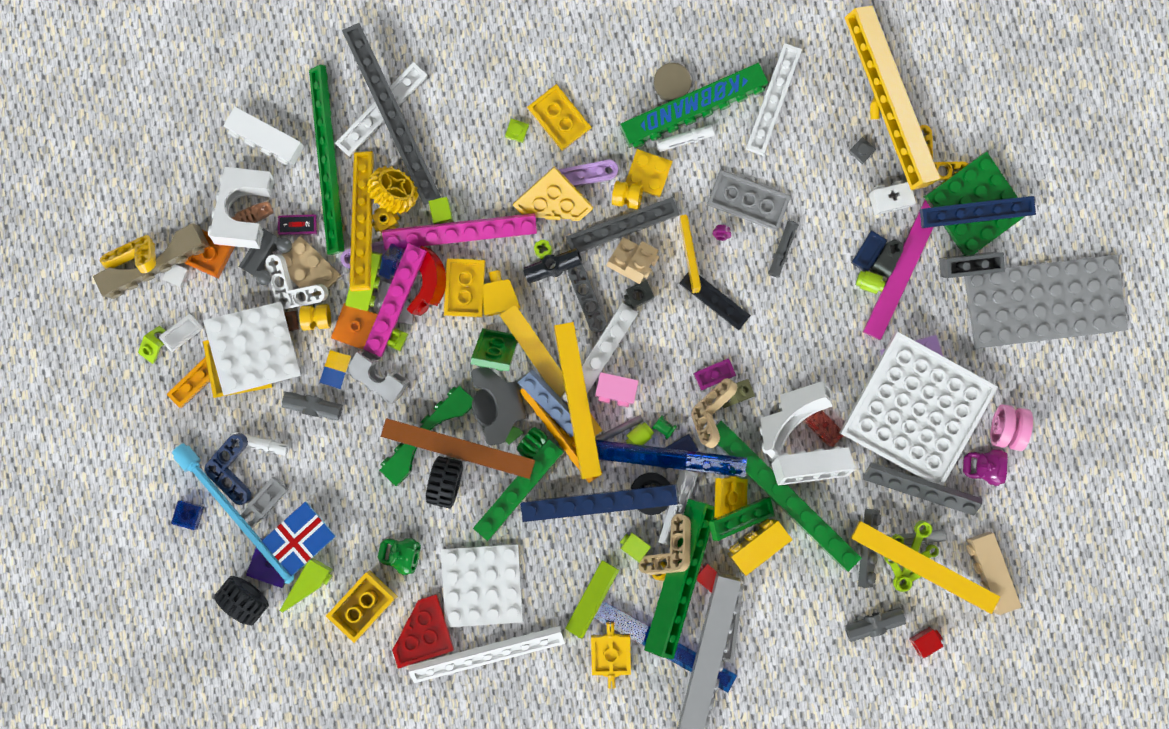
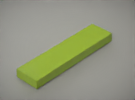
M603 560L601 561L565 627L566 630L583 639L619 569Z

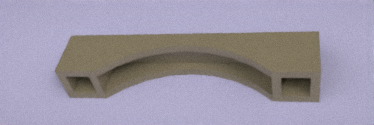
M191 223L175 232L166 250L156 258V266L150 272L141 273L138 268L114 269L109 267L94 275L93 278L102 297L115 299L120 297L122 292L137 288L139 283L154 279L156 274L171 270V266L186 262L188 257L203 253L204 249L210 245L201 227Z

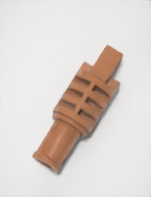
M263 202L237 212L232 219L240 222L257 223L274 212L269 202Z

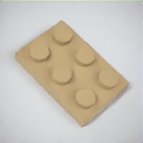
M301 236L292 243V249L289 252L282 254L286 260L290 279L299 288L323 284L329 289L342 276ZM321 291L311 293L312 296L322 295Z

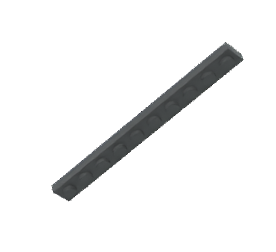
M360 23L343 29L342 33L412 181H414L415 187L418 188L417 192L423 205L429 204L428 201L441 198Z

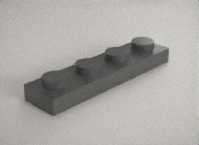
M865 509L864 523L878 530V526L881 523L880 510ZM862 545L858 587L870 588L873 587L876 580L874 570L878 555L875 551Z

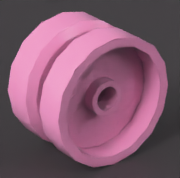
M999 405L994 413L990 431L992 445L998 447H1006L1008 445L1012 450L1023 451L1030 441L1033 429V414L1031 410L1017 408L1015 410L1013 406Z

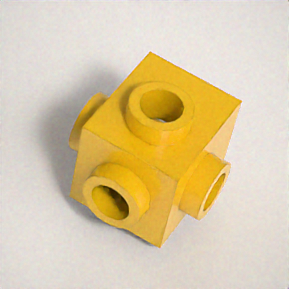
M379 207L374 211L372 226L376 232L380 231L382 233V230L400 227L397 221L400 218L397 213L393 214L392 211L386 212V209L383 207ZM387 217L385 222H381L382 219Z

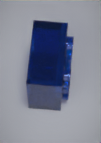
M394 244L389 246L382 257L379 270L380 276L390 279L392 275H395L403 256V248Z
M178 500L171 524L190 530H198L205 506Z

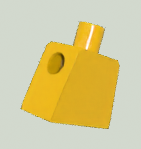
M500 270L489 272L491 283L483 284L485 317L502 314L513 305H516L521 310L510 279L502 280Z

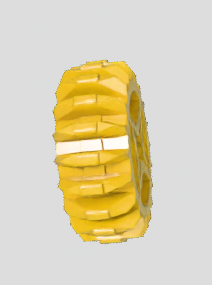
M384 165L382 168L376 169L369 177L367 183V192L370 193L369 198L374 199V204L378 203L380 208H385L386 212L392 211L393 214L397 212L402 214L409 211L415 205L418 198V188L415 187L414 181H411V177L405 175V172H401L399 168L394 169L393 166L388 168Z

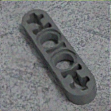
M582 265L576 267L582 270L579 272L580 278L585 277L586 280H581L575 284L574 281H577V277L575 274H571L573 272V268L568 270V276L589 328L594 333H601L606 327V320L586 271ZM586 284L589 287L588 293L580 294L578 292L579 285ZM587 302L595 303L596 309L593 312L586 311L585 304ZM599 312L600 315H596L599 322H603L601 329L593 328L594 319L593 317L589 319L588 316Z

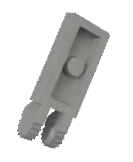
M272 477L247 505L246 510L241 516L245 520L253 511L256 516L250 521L249 525L251 528H254L289 489L276 477Z

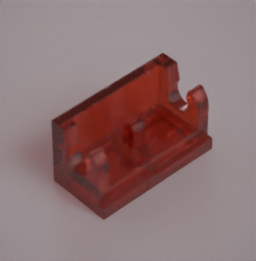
M822 410L803 420L828 447H833L844 436L839 433L841 429Z

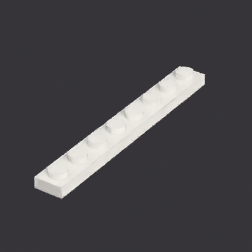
M560 626L552 627L501 642H494L482 647H475L470 650L418 662L408 666L409 673L413 682L417 683L562 645L565 642Z

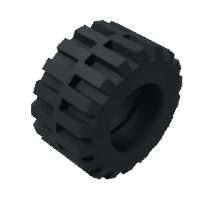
M441 456L435 459L426 489L427 504L448 509L454 505L462 477V461Z
M230 576L214 595L216 603L227 615L242 624L250 626L256 623L269 606L266 597L260 590L248 581L236 576Z

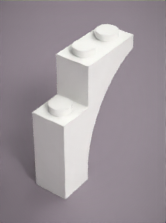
M824 381L781 394V403H779L781 412L761 418L762 426H760V433L763 436L762 449L765 454H768L772 459H776L781 454L786 439L797 425L812 414L833 406L831 391Z

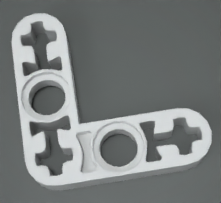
M273 254L267 257L266 267L267 271L271 274L270 283L275 302H281L283 309L318 303L328 298L329 291L323 284L293 289L285 258L281 254ZM273 261H278V264L274 265ZM279 276L284 279L283 287L277 283ZM300 291L306 296L304 302L298 297ZM321 291L322 295L312 296L311 293ZM283 298H287L288 302H283Z

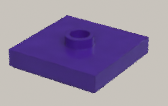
M256 547L246 576L284 588L285 580Z

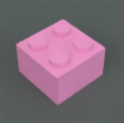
M600 372L595 397L599 398V402L610 403V400L616 401L618 406L628 408L629 404H634L639 380Z

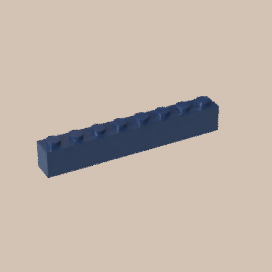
M677 484L531 500L521 502L520 505L522 522L678 505L679 496Z

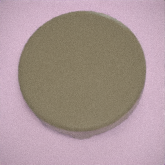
M667 63L657 70L654 77V89L662 100L672 101L688 94L690 91L691 75L683 65Z

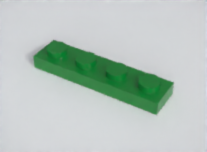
M764 497L709 521L713 541L722 540L775 516L771 498Z

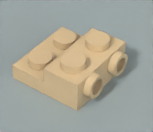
M623 237L606 266L640 284L643 278L647 279L652 271L650 266H655L659 259L657 253L659 250L643 241L638 245Z

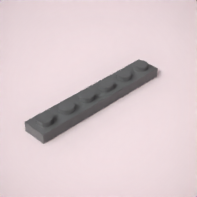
M671 197L566 236L571 250L577 248L579 253L675 218L680 214L674 198Z
M872 462L864 473L863 480L973 516L982 505V498Z

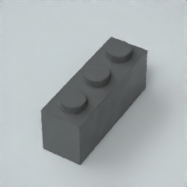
M987 252L939 258L940 277L943 278L1005 272L1004 252Z

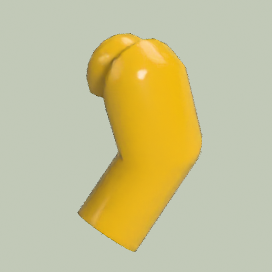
M873 96L870 103V119H880V109L875 96Z

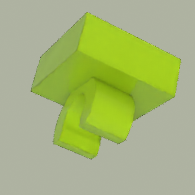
M394 328L387 346L401 352L409 334Z

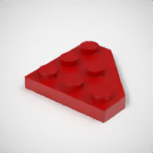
M437 594L419 599L392 649L398 669L455 650Z

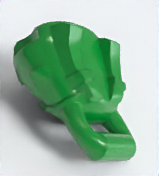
M388 538L380 543L377 558L382 564L393 566L399 574H413L417 568L421 545L413 538H405L402 541ZM389 543L392 545V547L390 549L389 559L385 560L386 551Z

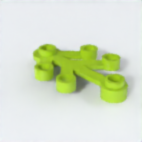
M924 520L918 521L914 526L916 534L911 549L917 552L923 538L930 536L932 533V526ZM894 534L891 537L895 540L900 538L899 542L904 544V539L899 534ZM930 544L920 554L928 558L936 557L939 554V549L935 545ZM932 548H935V551L933 553H930V550ZM884 557L885 562L890 565L895 575L893 579L894 588L899 592L909 591L912 587V582L921 576L914 572L911 573L910 570L904 567L901 571L897 563L888 561V558Z

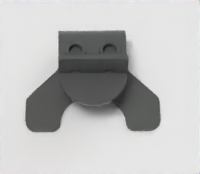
M488 367L475 368L471 371L473 386L477 389L481 388V390L476 391L473 397V414L477 421L483 425L486 443L490 446L502 444L507 439L514 423L527 419L518 381L506 382Z

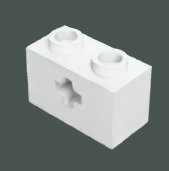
M903 180L896 181L889 187H885V185L876 186L869 194L875 216L909 208L916 204L913 190L910 189L908 182L904 183ZM890 194H891V196H895V199H894V200H893V198H889V195H890Z

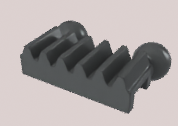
M263 228L260 249L250 248L238 267L256 277V281L260 285H267L271 281V274L265 270L264 266L267 257L273 255V251L277 250L281 253L289 252L292 249V243L289 239H280Z

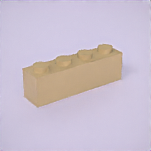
M986 532L966 539L968 545H966L967 551L970 556H973L975 561L973 563L974 570L977 574H980L982 580L980 586L1000 596L993 612L1002 615L1021 608L1022 606L995 534Z

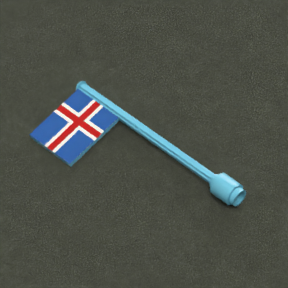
M183 443L172 451L173 458L185 472L190 471L195 474L285 580L284 583H291L294 580V574L336 537L305 501L262 540L199 467L201 459L190 446H186Z

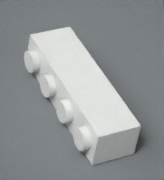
M235 106L224 124V127L228 130L227 134L236 139L238 137L245 139L244 143L252 148L255 145L260 147V152L269 157L271 155L278 157L277 161L286 166L288 163L294 166L305 147L300 141Z
M839 446L830 450L799 451L790 455L782 453L771 464L778 485L847 477L856 469L849 447L841 448Z

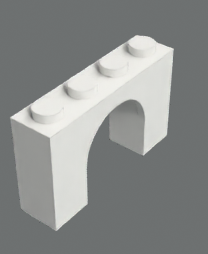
M224 167V172L220 175V190L216 192V208L212 210V225L208 228V236L214 244L260 249L263 236L260 224L233 220L229 217V210L233 202L242 196L271 197L274 179L269 171Z

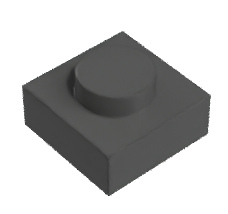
M862 137L850 149L849 153L863 164L876 148Z

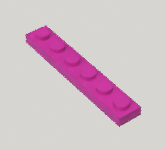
M410 243L407 244L366 341L364 350L383 357L388 345L387 342L391 338L392 331L397 324L425 258L426 250Z

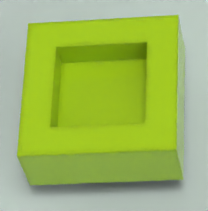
M511 118L505 138L523 143L529 124Z

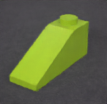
M312 558L306 563L279 611L282 613L323 587L324 584L328 585L333 577L330 574L333 569Z

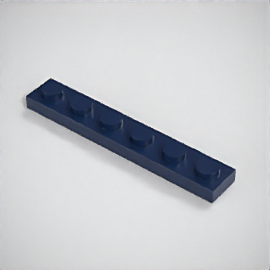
M1034 196L920 209L922 228L1036 215Z

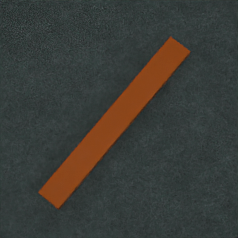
M388 418L385 419L380 436L528 479L531 478L535 460Z

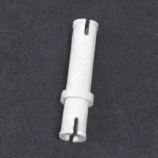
M710 124L697 129L691 128L690 131L656 140L659 152L684 144L698 143V140L713 137L714 131Z
M245 435L248 440V448L265 451L264 453L266 454L275 453L285 457L289 452V444L278 443L269 438L266 440ZM236 439L237 442L235 445H239L240 440Z

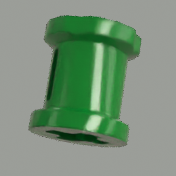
M663 415L652 427L653 430L656 429L663 434L666 440L677 428L676 425H672L665 420Z

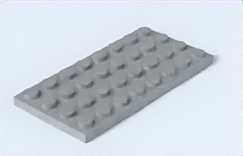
M1117 255L1005 268V272L964 276L975 349L1128 330Z

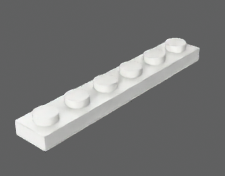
M784 43L745 150L764 155L802 49Z
M414 62L390 86L398 106L428 77ZM375 102L335 142L349 158L384 123Z
M623 302L619 305L582 364L587 393L638 314ZM565 391L561 399L568 404Z

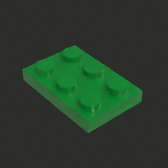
M482 328L471 357V364L478 367L493 368L498 371H510L518 341L511 333Z

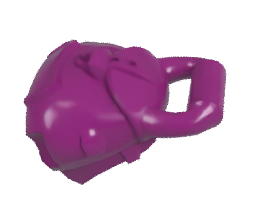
M992 449L987 453L970 452L964 456L963 473L969 478L983 479L990 485L1000 486V484L1006 482L1008 454L1001 449ZM972 457L977 458L976 473H971Z

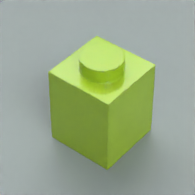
M447 197L428 201L434 224L454 222Z
M633 532L629 535L626 533L620 541L622 544L620 549L639 563L651 547Z

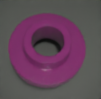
M717 225L712 232V235L719 241H726L731 238L732 234L730 227L726 225Z

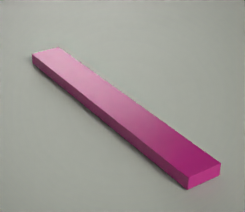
M924 199V202H923V204H922V206H921L920 209L931 208V207L929 206V204L927 203V201ZM920 210L903 244V252L897 261L896 267L890 277L887 278L884 288L862 331L878 340L882 339L934 228L921 227Z

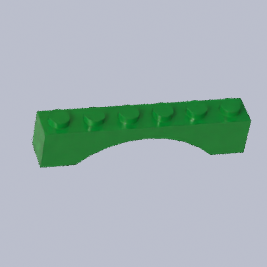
M454 386L447 393L449 397L444 402L441 400L434 407L436 411L431 416L428 414L422 419L420 428L431 431L435 426L446 420L465 416L472 409L473 397L461 386L457 388ZM400 443L394 449L396 453L391 458L388 456L380 464L382 468L379 471L395 486H399L412 472L413 459L418 447Z
M549 439L532 458L535 460L531 478L517 476L473 529L485 540L489 541L535 485L562 456L564 451Z

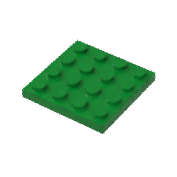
M987 151L923 196L931 208L1018 198ZM1024 217L947 225L944 228L962 254L971 255L985 247Z

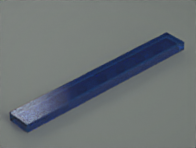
M595 440L599 460L745 477L747 458Z
M603 600L594 619L605 625L607 622H610V627L611 622H614V630L623 635L630 634V639L645 646L650 626ZM678 642L674 659L668 660L692 672L696 652ZM723 667L722 672H718L717 679H719L718 688L728 693L737 674Z

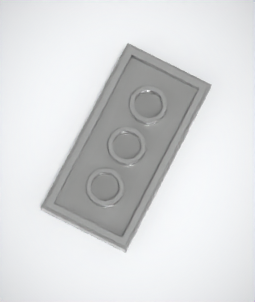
M720 169L707 206L778 232L791 195Z

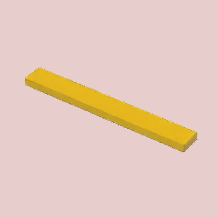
M373 151L354 153L349 287L351 292L371 290L373 199L369 198L370 193L367 192V183L370 175L374 173Z
M513 305L499 316L545 382L561 398L565 392L562 371L518 307ZM591 414L594 436H596L603 430Z
M574 322L554 325L581 479L602 476Z
M861 521L858 522L851 536V539L990 614L993 613L1000 599V596Z

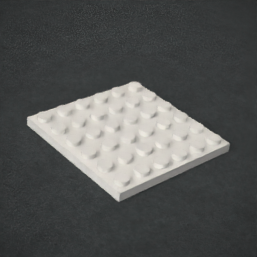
M895 331L839 433L924 480L944 485L998 387Z

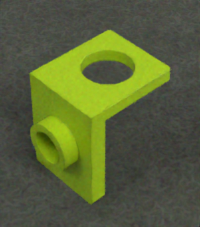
M158 326L144 335L138 354L150 363H155L160 348L165 345L160 339L155 337V334H163L166 330Z

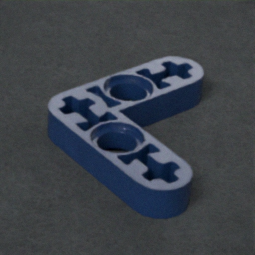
M242 433L231 435L206 463L204 468L206 475L236 505H243L249 502L252 497L250 489L228 468L248 445L247 437ZM236 439H239V445L232 448L237 442ZM223 451H227L230 454L229 460L223 458ZM214 465L217 467V468L215 469L216 472H213V469H214L213 466H214ZM225 477L232 481L231 487L225 485ZM241 492L244 494L243 499L239 498Z

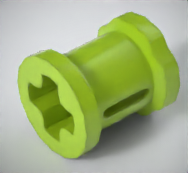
M540 240L534 245V251L538 258L543 259L545 256L551 255L552 249L548 241ZM545 245L548 251H544L541 254L538 248H542Z

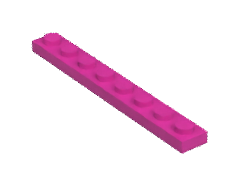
M535 213L382 230L385 251L404 249L408 243L420 247L421 245L431 246L537 234Z

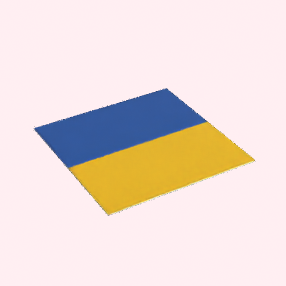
M330 350L319 383L341 389L351 356Z

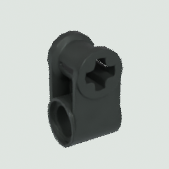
M898 240L887 242L871 269L889 278L903 252V244ZM894 245L896 252L891 253L892 249L889 247Z

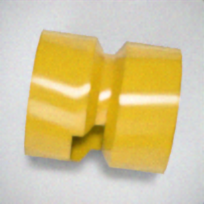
M616 181L612 193V205L620 207L627 205L628 208L638 210L642 201L643 185L632 183L628 186L627 182Z
M319 304L315 308L312 305L300 307L299 318L303 331L314 330L315 327H318V329L331 328L332 321L329 304Z

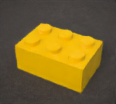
M766 519L759 525L761 527L755 532L753 530L744 536L746 540L740 544L736 542L729 548L730 552L727 555L745 576L793 540L778 520Z
M369 570L332 608L326 617L355 643L398 596Z

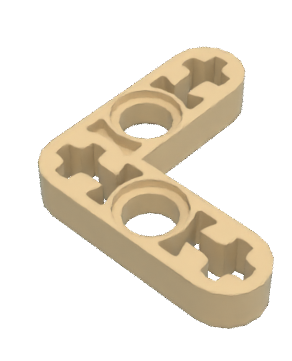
M728 378L722 380L694 406L691 412L700 442L708 448H714L720 440V435L712 415L734 396L738 388L737 384Z
M683 514L673 516L671 520L670 553L644 556L638 565L642 573L656 575L683 572L688 569L690 565L691 521L689 517ZM683 538V545L678 547V540ZM666 559L667 565L662 569L661 562Z

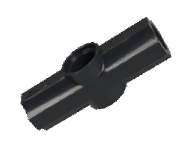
M575 248L556 256L547 255L542 261L524 267L523 272L527 282L531 284L550 276L558 277L563 271L582 265V258L578 249Z

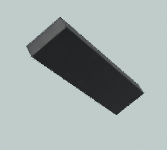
M688 272L679 284L739 331L751 315L700 275L701 289L698 293H692Z

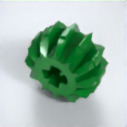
M533 427L518 444L517 451L521 456L532 459L546 443L548 436L541 429Z

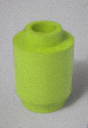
M860 271L855 285L859 286V289L877 294L878 291L882 292L886 281H883V276L869 271Z
M645 422L639 423L626 434L628 439L625 441L631 449L636 448L639 450L652 438L651 436L654 432Z

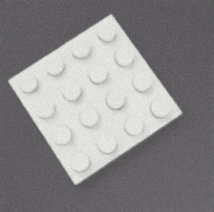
M281 302L203 320L223 395L301 376Z
M518 544L441 549L444 616L447 627L523 623Z

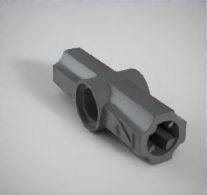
M285 392L282 399L283 408L300 411L302 414L315 417L321 416L332 420H339L343 410L342 404L325 401L323 398L310 395L304 396L293 392Z
M898 607L883 613H873L872 616L867 615L864 619L844 625L849 641L853 642L868 636H880L885 634L886 630L905 625L906 618L902 609Z

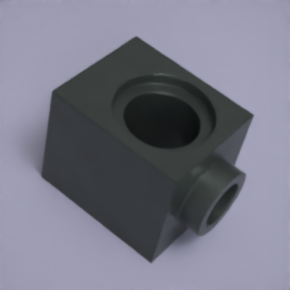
M647 280L626 289V295H624L627 305H631L633 309L655 298ZM641 291L643 298L641 300L634 299L633 292Z

